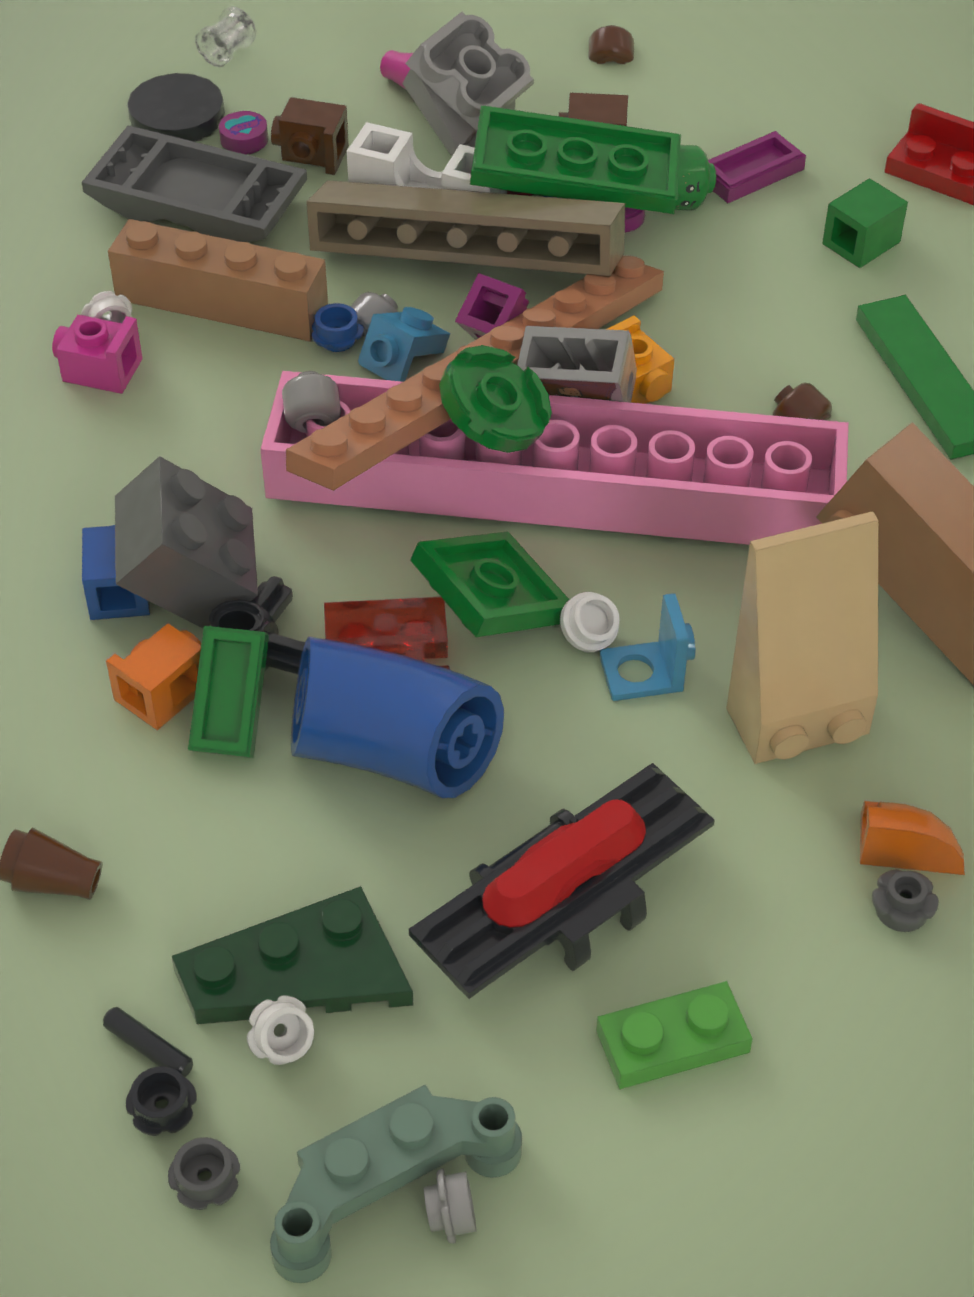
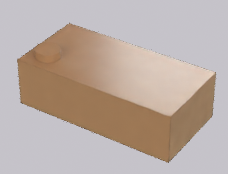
M912 422L867 458L816 518L821 523L874 512L878 519V584L974 685V486Z

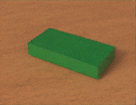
M204 626L188 745L189 751L254 758L269 634L266 632Z

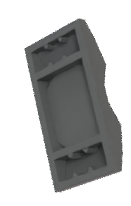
M128 125L81 183L85 194L128 219L145 222L165 219L179 226H187L201 234L238 242H252L266 239L307 181V170Z

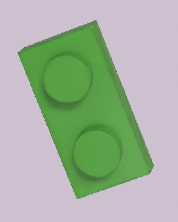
M727 981L597 1016L596 1032L619 1090L750 1053L753 1040Z

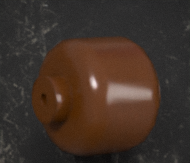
M614 25L600 27L595 30L589 38V59L597 62V64H604L609 61H614L618 64L631 62L634 59V39L631 33L623 27Z
M801 383L794 389L788 385L774 399L778 405L773 411V416L828 420L831 417V402L811 383Z

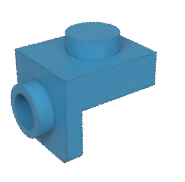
M404 307L402 312L373 314L358 362L362 367L385 380L404 382L413 357L444 353L451 333L434 325L433 316L412 307Z

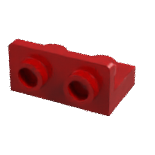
M921 103L916 104L911 111L908 132L887 156L884 173L974 205V122Z

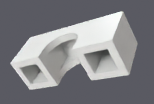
M366 122L347 150L348 182L507 194V190L470 185L474 147L460 144L443 172H437L423 165L417 158L413 148V133Z

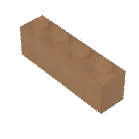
M128 219L108 250L115 295H124L133 304L310 342L312 340V332H314L312 325L315 321V314L321 307L328 305L325 259Z

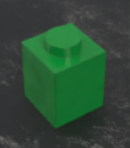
M869 178L828 203L822 244L858 268H861L901 242L908 202Z

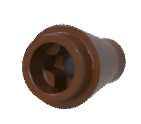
M34 827L28 833L14 829L5 844L0 859V880L11 883L12 891L70 895L91 900L100 880L103 862L81 854Z

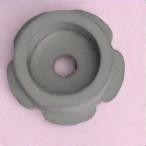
M443 1168L437 1171V1185L424 1187L425 1205L431 1232L445 1230L448 1242L453 1244L456 1243L455 1235L476 1232V1221L467 1172L445 1175Z

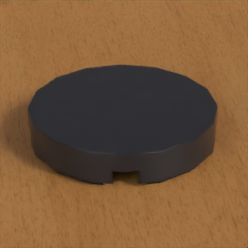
M173 73L149 79L131 92L127 103L129 118L133 127L193 142L212 134L218 128L217 121L220 118L222 119L225 114L224 100L220 88L209 79L194 74Z

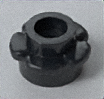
M166 1066L153 1067L142 1072L134 1080L126 1097V1110L128 1114L134 1117V1127L143 1134L158 1136L161 1132L165 1131L176 1133L186 1127L193 1117L191 1107L197 1101L196 1090L193 1084L177 1070ZM160 1100L168 1101V1105L165 1108L159 1109L155 1106L156 1102Z

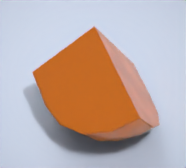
M864 801L861 809L860 864L965 875L962 848L951 828L932 812L907 804Z

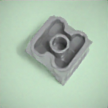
M460 12L416 49L405 63L410 70L402 83L449 154L453 156L460 144L475 148L481 106L514 110L515 100L534 84V79L530 76V66L523 55L512 49H501L494 42V32L488 22L481 17L465 15L463 12Z

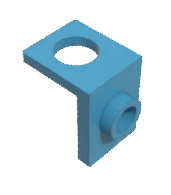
M675 593L663 595L658 642L600 650V661L612 701L683 692L687 660L695 659L696 648L692 627L689 623L685 624ZM638 660L648 664L653 674L643 682H630L620 676L618 668L626 661Z

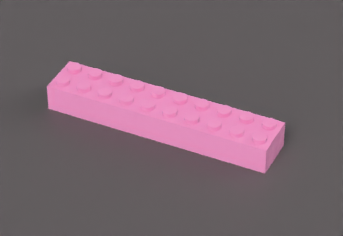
M282 371L260 449L265 497L269 499L750 545L752 540L822 524L816 516L847 482L849 422L549 395L552 411L549 423L544 428L543 434L526 450L507 453L488 449L468 438L450 419L333 491L286 471V449L325 426H320L313 419L306 421L307 433H303L292 428L285 421L282 389L289 380L297 377L302 372ZM325 375L330 377L338 386L340 418L350 413L354 408L360 407L383 394L389 388L402 383L401 381Z

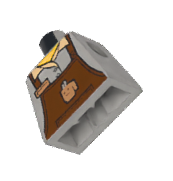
M526 326L517 365L523 371L527 366L533 370L540 378L549 395L631 403L637 367L632 338L628 330Z

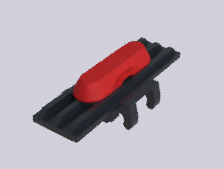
M651 763L575 816L566 809L559 810L550 817L549 826L490 866L482 863L469 872L472 886L409 928V936L469 999L545 945H550L557 939L564 948V961L569 969L575 971L591 958L590 932L620 911V922L628 931L646 919L645 892L635 881L714 826L715 819L654 763Z

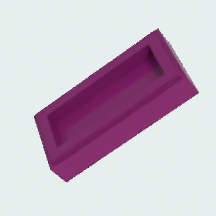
M771 132L708 160L709 163L714 165L716 170V184L713 192L728 204L804 170L806 155L778 132Z

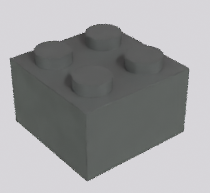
M159 456L115 495L116 584L203 629L204 626H210L209 616L212 610L219 604L232 600L251 601L258 595L252 508L246 505L240 498L228 495L203 481L194 472L182 469Z

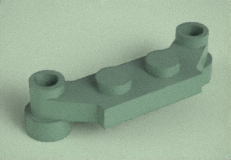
M423 1085L297 1151L301 1170L286 1204L276 1214L274 1221L275 1229L270 1239L272 1260L276 1271L284 1279L294 1283H307L317 1279L327 1270L331 1261L332 1251L329 1232L334 1223L460 1155H465V1159L473 1171L485 1177H502L512 1172L518 1165L522 1154V1133L515 1121L513 1107L506 1100L497 1097H489L480 1102L433 1096L427 1086Z

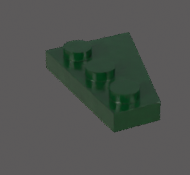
M361 886L171 956L174 971L196 1024L249 1020L253 1010L261 1002L268 999L274 1002L280 996L285 995L300 1000L305 1005V1008L325 1006L326 1013L352 1011L351 1004L388 1001L389 1008L414 1006L413 990Z

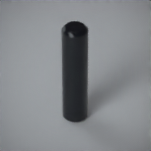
M111 1008L103 1018L104 1028L155 1064L173 1068L180 1072L184 1078L191 1072L193 1068L191 1057L121 1008Z

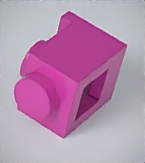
M77 314L70 327L59 326L54 334L52 351L54 357L58 358L63 382L123 394L143 359L136 318L126 316L122 323Z

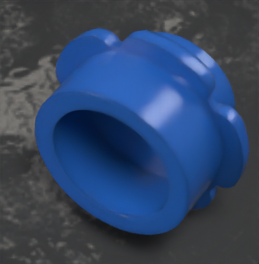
M333 303L321 307L316 312L315 321L312 324V330L314 331L312 332V339L314 342L332 352L348 350L354 345L355 340H359L364 332L363 325L358 324L356 311L352 307L341 303Z

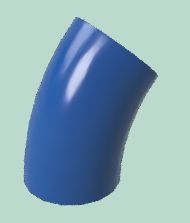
M308 637L303 648L296 683L291 726V753L294 757L320 760L373 772L420 788L440 798H456L472 788L485 773L496 754L503 732L504 708L500 694L492 686L466 675L431 663L375 648Z

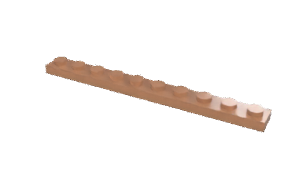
M622 256L610 276L587 274L581 280L556 292L553 296L534 307L526 309L522 314L501 326L493 328L489 333L468 345L460 347L456 352L433 365L427 366L423 371L389 388L378 397L360 407L354 408L345 416L322 429L314 431L310 436L287 448L286 471L334 491L450 420L441 401L439 383L444 369L462 350L467 347L481 345L502 349L515 356L512 363L517 365L526 326L599 329L660 292L663 287L664 271L645 265L644 261L638 257Z

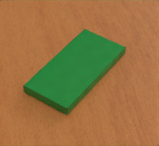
M481 106L470 185L564 199L625 203L627 208L674 214L678 197L681 134Z

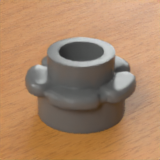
M895 869L885 872L878 878V888L872 893V902L878 918L887 927L900 932L915 931L921 928L927 919H931L937 912L938 897L932 893V882L923 874L916 871ZM900 894H908L912 899L901 897Z
M207 1137L196 1138L184 1144L176 1153L168 1171V1183L171 1189L177 1190L178 1201L188 1208L203 1210L211 1203L222 1205L235 1194L238 1188L236 1175L240 1172V1163L236 1154L220 1141ZM203 1171H209L212 1174L211 1178L207 1181L199 1180L198 1175Z

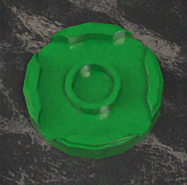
M485 345L467 347L458 353L447 365L439 383L441 401L450 419L468 438L488 449L507 453L526 450L543 434L544 428L549 423L552 414L549 394L540 378L528 366L523 371L518 365L512 363L515 356L505 350Z

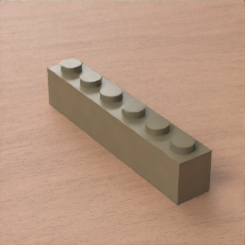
M329 180L307 200L310 251L610 276L624 254L625 203Z

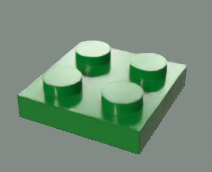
M509 531L419 541L410 559L413 565L429 582L431 588L442 597L459 617L462 624L476 638L560 625L561 611L566 602L570 600Z

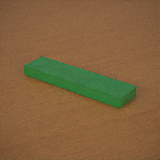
M907 295L858 305L856 321L950 460L974 454V390Z

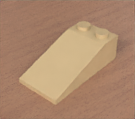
M872 511L750 541L726 709L754 764L776 758L790 759L801 754L803 751L833 743H850L863 735L869 734L878 698V519Z

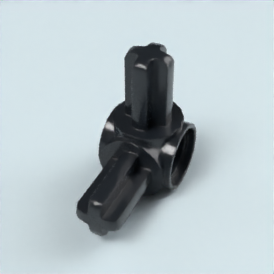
M272 576L267 582H262L258 587V595L251 601H227L219 604L212 610L209 616L210 626L259 631L269 634L265 671L272 667L298 675L305 642L278 635V627L275 623L293 597L292 589L284 585L282 578Z

